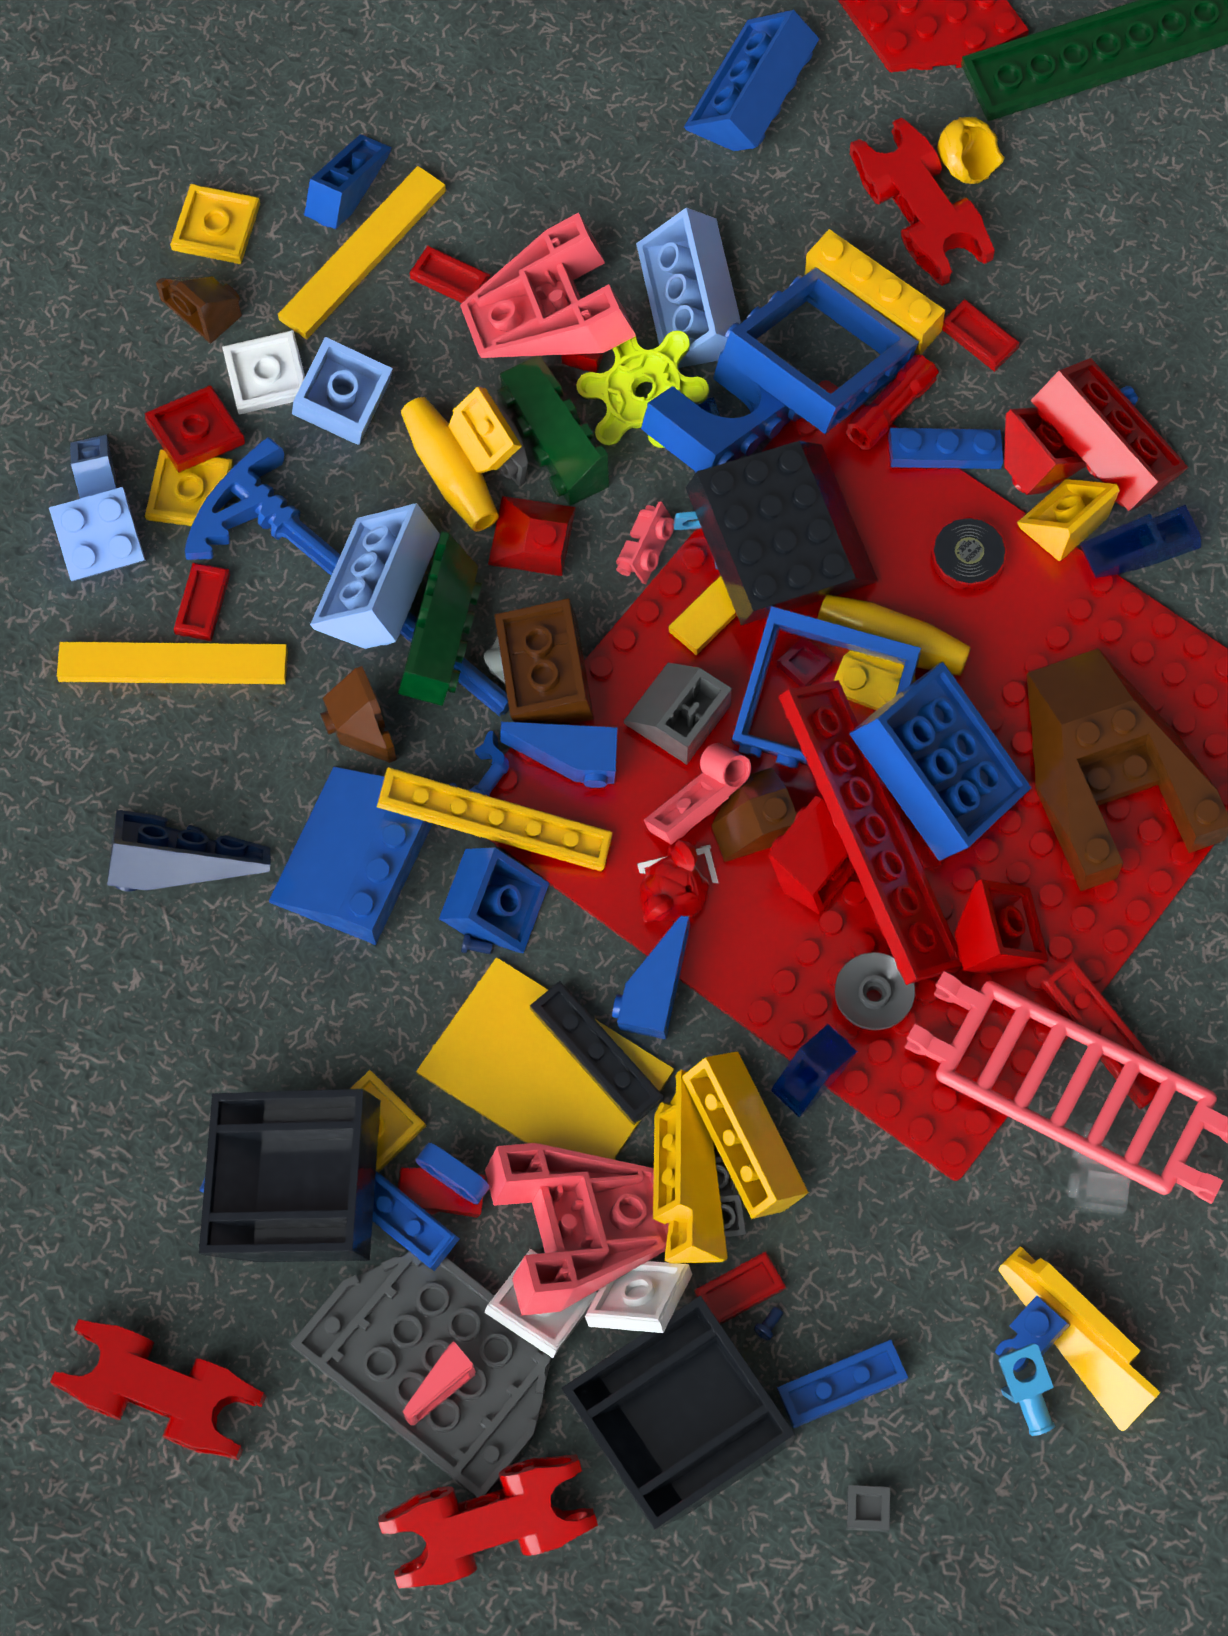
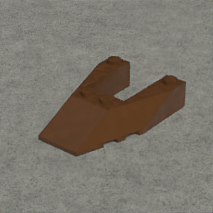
M1099 649L1027 673L1029 714L1033 739L1032 753L1036 778L1035 789L1080 891L1117 879L1123 864L1098 806L1153 786H1159L1189 853L1225 841L1228 835V813L1217 789L1180 736Z

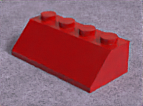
M1092 358L1059 370L1030 400L1038 408L1039 416L1045 422L1052 424L1061 434L1063 443L1070 450L1077 452L1084 460L1091 475L1100 479L1103 483L1117 484L1120 491L1115 502L1125 507L1128 511L1143 505L1188 468L1184 461Z

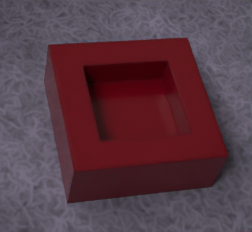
M802 637L778 660L777 667L797 685L804 687L813 684L831 666L832 660L808 638Z

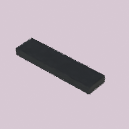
M561 981L530 1005V1010L633 1125L664 1101V1096Z

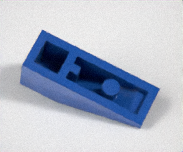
M361 134L357 136L310 179L304 216L317 221L323 226L337 229L353 214L389 156L392 147Z
M501 722V743L574 782L584 783L587 787L602 788L607 784H614L617 727Z
M681 915L626 982L623 995H616L612 1017L618 1018L617 1023L620 1030L667 1039L691 927L688 916Z

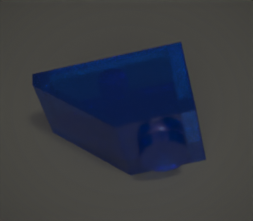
M827 1024L799 1048L771 1091L800 1118L844 1071L857 1051L843 1036Z

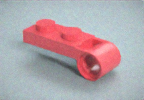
M714 743L708 746L700 759L702 774L644 819L649 832L670 844L682 838L691 828L706 816L712 814L717 807L729 799L732 793L745 784L751 773L749 759L721 743Z

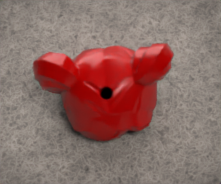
M679 840L677 843L671 844L667 851L668 857L662 858L651 865L645 874L639 891L643 904V920L646 923L655 920L662 921L663 919L676 922L681 915L688 916L691 919L702 909L709 883L696 868L698 857L696 849L691 843Z

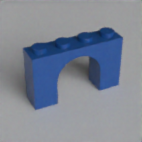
M723 351L720 352L713 379L739 398L751 412L750 414L738 418H725L713 415L700 408L679 390L671 386L648 402L641 427L644 432L695 472L737 460L743 455H751L765 439L776 437L783 426L790 421L796 422L801 418L792 409L722 359Z

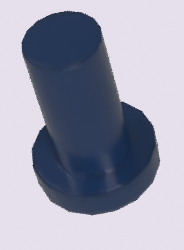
M465 934L461 952L467 954V950L491 954L493 943L471 939L470 934Z
M773 1307L762 1324L757 1323L755 1325V1333L764 1340H771L773 1337L771 1331L783 1316V1312L777 1307Z

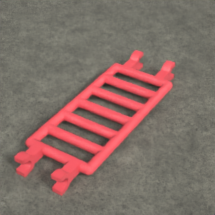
M943 971L936 984L937 989L934 996L946 1002H954L970 1011L951 1045L934 1037L926 1029L914 1024L907 1037L908 1042L905 1046L906 1049L916 1054L926 1055L941 1063L936 1071V1077L940 1082L1159 1194H1169L1175 1183L1193 1191L1202 1200L1210 1204L1213 1203L1224 1180L1208 1173H1202L1185 1164L1203 1128L1221 1137L1223 1141L1228 1143V1117L1213 1110L1217 1102V1096L1213 1091L994 981L986 982L980 992L962 984L956 977ZM993 1000H996L1014 1009L1015 1012L978 1081L975 1082L955 1070ZM1029 1018H1032L1050 1027L1051 1030L1014 1100H1011L991 1089ZM1068 1036L1088 1047L1051 1118L1048 1119L1028 1109L1063 1040ZM1102 1054L1124 1064V1067L1087 1138L1064 1126ZM1140 1072L1161 1084L1124 1156H1121L1101 1145ZM1175 1091L1198 1103L1160 1176L1138 1164Z

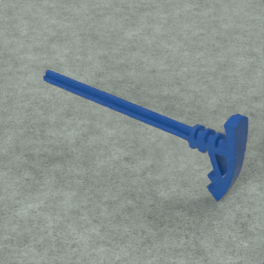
M269 437L259 443L239 461L208 495L191 526L185 547V556L188 560L212 559L214 556L210 545L230 544L228 529L258 517V525L263 529L271 528L272 537L277 540L282 537L287 538L331 576L341 554L300 521L301 512L295 506H287V500L281 495H274V489L270 485H261L260 476L281 466L284 461L283 449ZM236 496L241 500L220 511L232 497ZM408 612L400 634L411 642L417 618ZM463 658L462 664L455 662L454 669L460 671L458 682L499 717L509 710L507 693L465 658Z

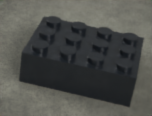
M796 441L700 470L695 473L686 486V491L741 626L767 618L771 606L789 611L823 600L827 594L836 596L878 581L822 444Z
M365 1089L212 1093L199 1254L249 1262L370 1261L381 1100Z
M701 1296L673 1313L664 1333L644 1332L561 1388L654 1530L691 1513L794 1442L795 1433Z

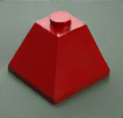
M1038 408L1010 409L1006 413L1004 468L1012 476L1011 481L1013 485L1026 495L1044 494L1086 467V463L1077 452L1070 450L1063 443L1061 434L1053 425L1045 422L1039 416Z
M502 496L488 564L562 576L576 508Z
M984 879L976 881L954 933L958 946V958L962 963L963 971L991 974L1043 964L1049 961L1030 888Z

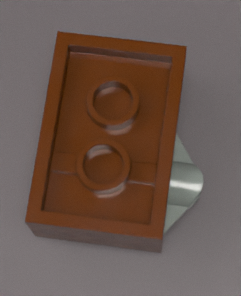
M567 598L495 614L498 637L492 648L484 653V660L489 667L490 673L496 675L506 685L509 711L513 722L569 725L593 720L594 715L578 620L570 599Z

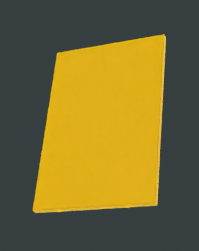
M496 957L436 1044L432 1046L431 1051L421 1063L416 1073L526 1144L538 1143L615 1160L639 1122L633 1125L530 1010V1005L546 993L548 989ZM597 1021L651 1083L661 1091L673 1074L674 1068Z

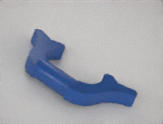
M489 731L484 743L475 749V754L481 760L492 759V766L480 782L469 789V791L490 796L492 790L509 769V761L498 749V737L493 731ZM450 783V784H449V785L458 787L455 783Z

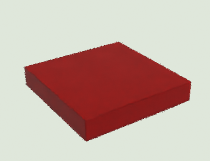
M211 385L144 413L146 423L178 473L245 444L244 435Z

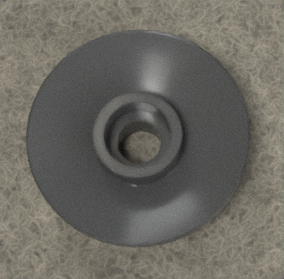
M865 953L854 957L843 966L835 984V998L842 1014L851 1023L868 1030H883L900 1023L910 1012L915 997L914 983L906 985L901 973L897 969L894 957L883 953ZM871 990H876L881 994V999L871 1001L866 994Z

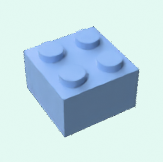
M325 337L293 401L292 415L360 445L390 383L393 368Z
M123 487L49 507L71 581L146 561Z

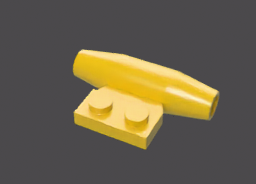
M476 387L454 408L450 423L425 397L411 400L402 408L401 414L415 451L441 494L473 531H482L490 527L498 519V513L482 473L497 470L522 447L521 443L486 388Z
M827 594L817 618L822 621L921 648V655L917 668L931 670L939 663L944 662L951 674L960 676L971 649L967 644L927 622L871 602ZM850 650L843 656L834 681L839 680L847 700L878 710L896 696L904 665Z

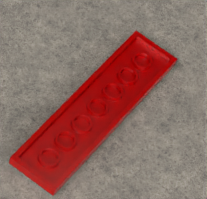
M839 680L788 689L778 696L785 710V715L790 721L801 751L809 764L816 780V785L831 814L833 824L839 832L849 860L854 866L864 889V894L873 909L880 925V930L888 943L897 969L901 973L905 984H912L941 975L943 971L948 973L962 967L957 953L958 946L888 789L849 734L859 724Z

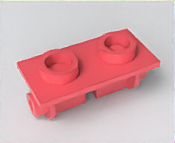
M658 502L656 507L647 505L645 509L640 510L630 532L632 538L640 540L639 542L626 540L616 560L618 565L616 570L620 574L630 576L631 572H635L639 580L645 585L652 571L656 569L663 547L671 537L674 529V519L662 502Z

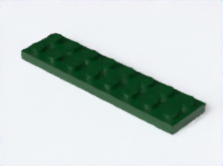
M1138 0L963 56L961 66L987 121H991L1227 45L1228 0Z

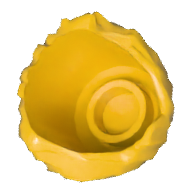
M959 117L957 120H953L942 131L937 145L941 162L948 168L952 176L966 184L980 183L988 179L990 174L999 168L1005 159L999 150L998 138L995 132L990 129L988 124L976 117Z

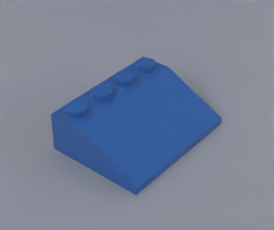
M944 662L936 665L872 713L849 733L939 861L970 847L1032 788Z
M333 767L269 899V903L376 945L433 823L376 807L384 776Z

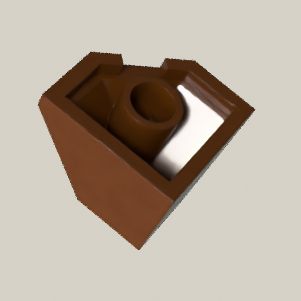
M213 276L160 278L156 282L161 301L210 344L242 316L238 293L229 284L222 285Z
M363 666L357 667L323 697L326 709L325 712L320 713L328 735L336 733L341 745L391 763L397 760L393 742L388 730H384L386 727L381 710Z
M772 767L750 774L745 784L732 793L729 799L722 804L711 826L724 862L770 848L775 839L780 835H784L794 823L797 814L786 786Z

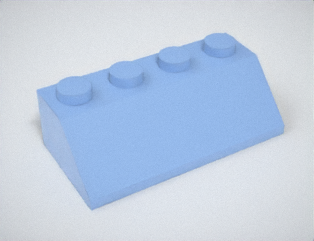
M685 208L636 243L659 345L663 342L665 336L672 331H682L689 337V350L680 361L678 368L718 361L720 352L724 350L727 338L724 337L726 332L734 323H741L717 219Z
M417 503L356 519L310 625L314 630L364 649L389 645L397 641L440 537L439 532Z

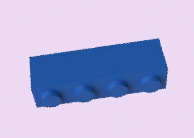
M795 10L747 20L684 128L693 134L732 151L756 148L764 140L765 131L771 121L781 111V104L786 95L795 87L797 83L796 78L803 66L812 58V51L819 41L817 35Z

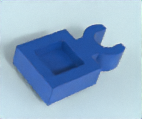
M1036 1295L1009 1325L1017 1333L1016 1337L1002 1341L997 1346L995 1353L998 1356H1002L1010 1349L1017 1350L1035 1343L1039 1346L1043 1356L1070 1325ZM1029 1358L1019 1359L1014 1364L1013 1370L1016 1372L1023 1370L1027 1366Z

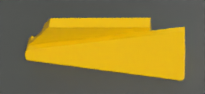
M681 1069L675 1075L676 1093L670 1103L661 1102L654 1114L653 1219L663 1224L669 1223L665 1261L669 1263L723 1262L727 1260L728 1256L714 1144L682 1079V1076L687 1072Z
M1019 1247L999 1267L998 1271L1025 1306L1037 1295L1070 1325L1054 1342L1055 1346L1121 1431L1126 1430L1161 1393L1130 1365L1141 1351L1049 1262L1042 1258L1035 1261L1024 1248Z

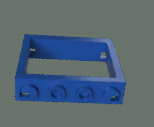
M815 267L805 276H797L785 291H777L762 308L759 306L754 308L746 320L740 324L734 323L724 336L727 338V342L721 358L826 434L895 379L898 371L913 357L919 341ZM806 301L881 354L831 394L756 340Z
M771 606L732 741L735 745L740 746V753L761 758V754L764 752L777 756L776 763L784 766L798 768L799 763L809 765L801 749L749 735L779 630L903 664L904 669L896 695L912 684L921 655V648Z

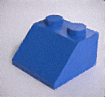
M495 847L465 849L439 920L464 935L470 934L472 938L490 942L518 953H524L549 882Z

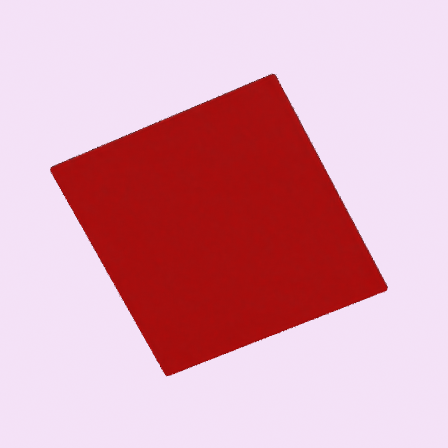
M827 380L821 381L818 384L830 394L839 388ZM862 404L826 434L802 417L796 422L790 421L783 426L779 434L768 443L762 452L796 441L822 444L878 579L876 583L836 596L875 603L927 622L970 646L971 649L961 675H952L1032 787L970 847L941 861L934 855L888 790L955 942L954 933L976 881L984 879L1029 887L1031 890L1049 961L1043 964L991 974L963 971V966L948 973L956 977L962 984L980 992L986 982L994 981L1066 1017L1040 983L1073 958L1102 994L1214 845L1189 853L1159 786H1153L1098 806L1123 864L1117 879L1080 891L1035 789L1036 778L1032 753L1033 739L1029 714L1027 673L1099 649L1180 736L1217 789L1228 813V648L1079 548L1075 547L1059 562L1020 529L1017 522L1026 515L1025 512L961 469L891 467L888 434L890 428H898L894 424L889 426L888 431L871 449H861L860 446L849 439L846 430L848 429L847 424L866 405ZM963 517L983 519L995 526L1004 537L1007 548L1004 570L995 582L985 588L976 590L974 588H965L964 590L954 588L942 581L933 568L931 551L934 537L942 526L953 519ZM702 528L695 529L584 660L594 719L569 725L617 727L614 784H607L602 788L587 787L584 783L574 782L510 748L505 753V757L509 761L508 772L503 775L490 793V797L613 832L605 866L602 871L493 840L490 841L526 868L548 881L552 887L646 956L652 952L675 921L663 919L662 921L655 920L646 923L643 920L644 912L642 911L643 904L639 888L645 878V873H647L650 867L644 868L645 873H639L637 864L667 857L668 847L671 845L649 832L644 819L702 774L700 759L708 746L714 743H721L740 753V746L735 745L732 738L768 619L767 617L741 626L736 616L697 655L669 632V625L721 576L719 570L715 569L714 557ZM824 599L789 611L817 619ZM779 630L749 735L801 749L778 697L788 689L800 686L777 667V662L803 636ZM808 638L832 660L831 666L811 685L834 681L843 656L850 650ZM667 663L701 668L732 688L730 708L688 764H685L624 724L625 718ZM916 668L915 680H918L930 670ZM848 700L859 725L876 711ZM762 752L761 758L740 753L747 757L751 763L750 774L772 767L786 786L796 814L802 807L808 806L815 796L824 800L809 765L799 763L798 768H791L776 763L777 756ZM721 804L712 814L706 816L682 838L674 842L677 843L679 840L687 841L695 849L710 845L711 848L709 849L719 882H712L705 854L697 855L696 868L708 880L709 888L706 892V899L702 909L696 916L689 919L691 927L679 980L953 1181L960 1180L1008 1116L940 1082L936 1077V1071L941 1063L926 1055L916 1054L906 1049L905 1046L908 1042L907 1037L914 1024L926 1029L934 1037L951 1045L970 1010L954 1002H946L934 996L937 989L936 984L941 975L914 983L915 997L912 1008L908 1015L895 1026L883 1030H868L851 1023L840 1011L835 998V984L839 972L847 962L861 954L874 952L893 957L888 943L880 930V925L873 909L864 894V889L856 871L821 914H818L782 891L768 856L771 847L724 862L711 828L722 806ZM871 990L866 994L871 1001L881 999V994L876 990ZM993 1000L957 1066L956 1072L975 1082L978 1081L1015 1012L1014 1009ZM1029 1018L991 1090L1014 1100L1051 1030L1050 1027ZM1068 1036L1065 1037V1039L1063 1040V1042H1062L1060 1048H1061L1062 1045L1065 1043V1041L1069 1038Z

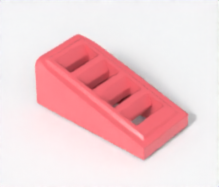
M454 1341L444 1351L402 1411L405 1419L411 1426L416 1425L475 1376L476 1371L473 1363Z

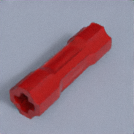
M914 355L898 371L896 378L847 424L848 429L846 433L849 439L860 446L861 449H871L916 398L921 397L936 382V375L939 371L935 364L923 355Z

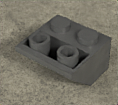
M667 663L625 718L624 724L677 759L688 764L730 708L732 688L701 668Z

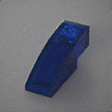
M1183 505L1155 518L1148 514L1080 543V546L1095 578L1152 566L1201 548V535L1186 505Z

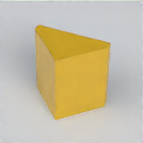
M1065 479L1017 523L1021 530L1060 562L1109 517L1120 490L1117 484Z

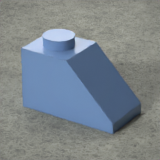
M107 435L70 443L71 467L80 499L118 488Z

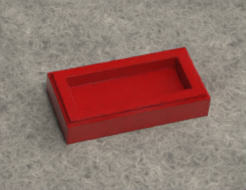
M428 245L409 273L410 279L460 303H463L491 278L490 274Z
M965 299L943 321L942 330L994 372L1019 348L1020 342Z
M192 563L173 629L175 635L212 641L230 578L229 569Z
M765 1251L695 1289L694 1293L696 1297H702L721 1325L786 1289V1286Z

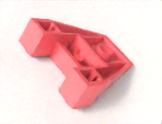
M579 212L545 230L460 304L481 358L604 353L636 336L625 309L609 284L582 299L580 298L573 280L605 264V261L595 238Z
M538 1143L496 1147L485 1169L493 1205L532 1203L545 1251L542 1254L525 1255L512 1278L521 1316L561 1312L665 1252L669 1223L663 1224L653 1219L654 1168Z

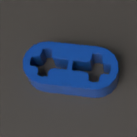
M427 1143L415 1159L418 1165L427 1173L473 1204H478L490 1188L489 1184L480 1175L432 1143Z

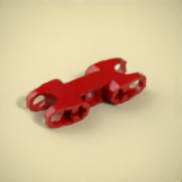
M899 118L892 122L894 126L891 131L898 149L884 154L876 152L865 141L857 139L850 143V155L857 168L862 185L874 203L881 204L892 198L910 223V226L901 231L904 246L917 265L924 269L938 284L943 286L951 282L952 270L945 256L948 250L955 248L966 249L983 264L993 260L995 250L984 226L982 216L972 202L967 198H963L951 204L933 178L941 173L942 166L936 151L927 138L918 132L908 121Z
M78 1319L74 1330L86 1340L98 1345L100 1350L99 1363L92 1372L83 1376L55 1371L50 1381L54 1387L73 1396L87 1408L116 1420H121L126 1406L130 1402L170 1418L162 1435L165 1439L198 1453L214 1454L235 1460L240 1459L244 1449L233 1440L224 1437L218 1432L216 1427L217 1416L224 1406L233 1402L262 1407L266 1399L264 1392L247 1384L228 1369L196 1358L189 1376L147 1360L155 1344L152 1340L118 1325H106Z
M577 1454L531 1458L510 1465L499 1472L503 1489L458 1503L454 1488L446 1486L416 1494L406 1502L378 1516L382 1534L414 1532L422 1536L426 1542V1546L420 1556L394 1570L398 1588L443 1585L467 1577L477 1570L473 1553L518 1539L523 1555H537L560 1548L569 1541L598 1526L593 1508L561 1510L551 1503V1495L555 1487L565 1480L575 1477L582 1471Z

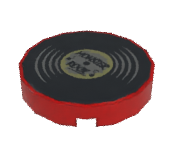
M973 517L953 519L942 526L934 537L931 551L932 564L942 581L954 588L963 590L965 588H974V590L985 588L995 582L1004 570L1007 556L1004 537L995 526L983 519Z

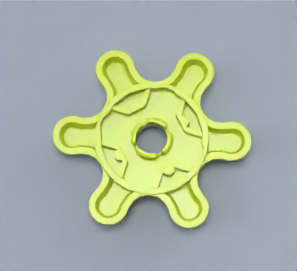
M672 331L668 333L658 347L650 350L640 347L635 336L612 348L615 354V363L611 369L604 373L586 372L581 375L576 384L578 393L583 398L601 399L606 403V415L595 428V435L600 443L604 445L617 444L626 431L631 428H641L648 402L671 386L675 387L695 404H701L707 399L709 385L702 377H685L679 372V363L690 347L689 337L684 332ZM644 382L652 383V390L648 394V398L635 396L638 385ZM648 435L652 445L658 448H665Z

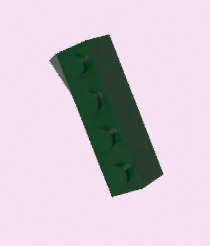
M535 356L501 372V388L497 390L499 398L507 410L512 408L517 418L514 420L520 435L524 439L529 437L534 445L532 453L537 464L541 468L546 466L552 475L549 477V482L556 496H564L569 506H572L609 488L608 453L602 445L596 447L593 440L594 434L587 423L580 426L576 407L570 398L564 401L561 400V397H563L561 385L541 356Z
M441 531L398 691V694L443 706L447 691L455 693L460 671L454 669L455 662L462 664L468 642L461 640L462 633L469 634L475 612L468 610L469 604L476 605L482 583L475 582L478 565L456 540L444 531Z

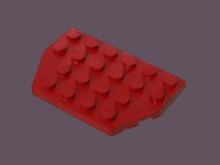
M838 0L889 72L907 71L909 69L933 70V66L956 65V68H962L961 61L963 56L1028 36L1029 29L1007 0Z

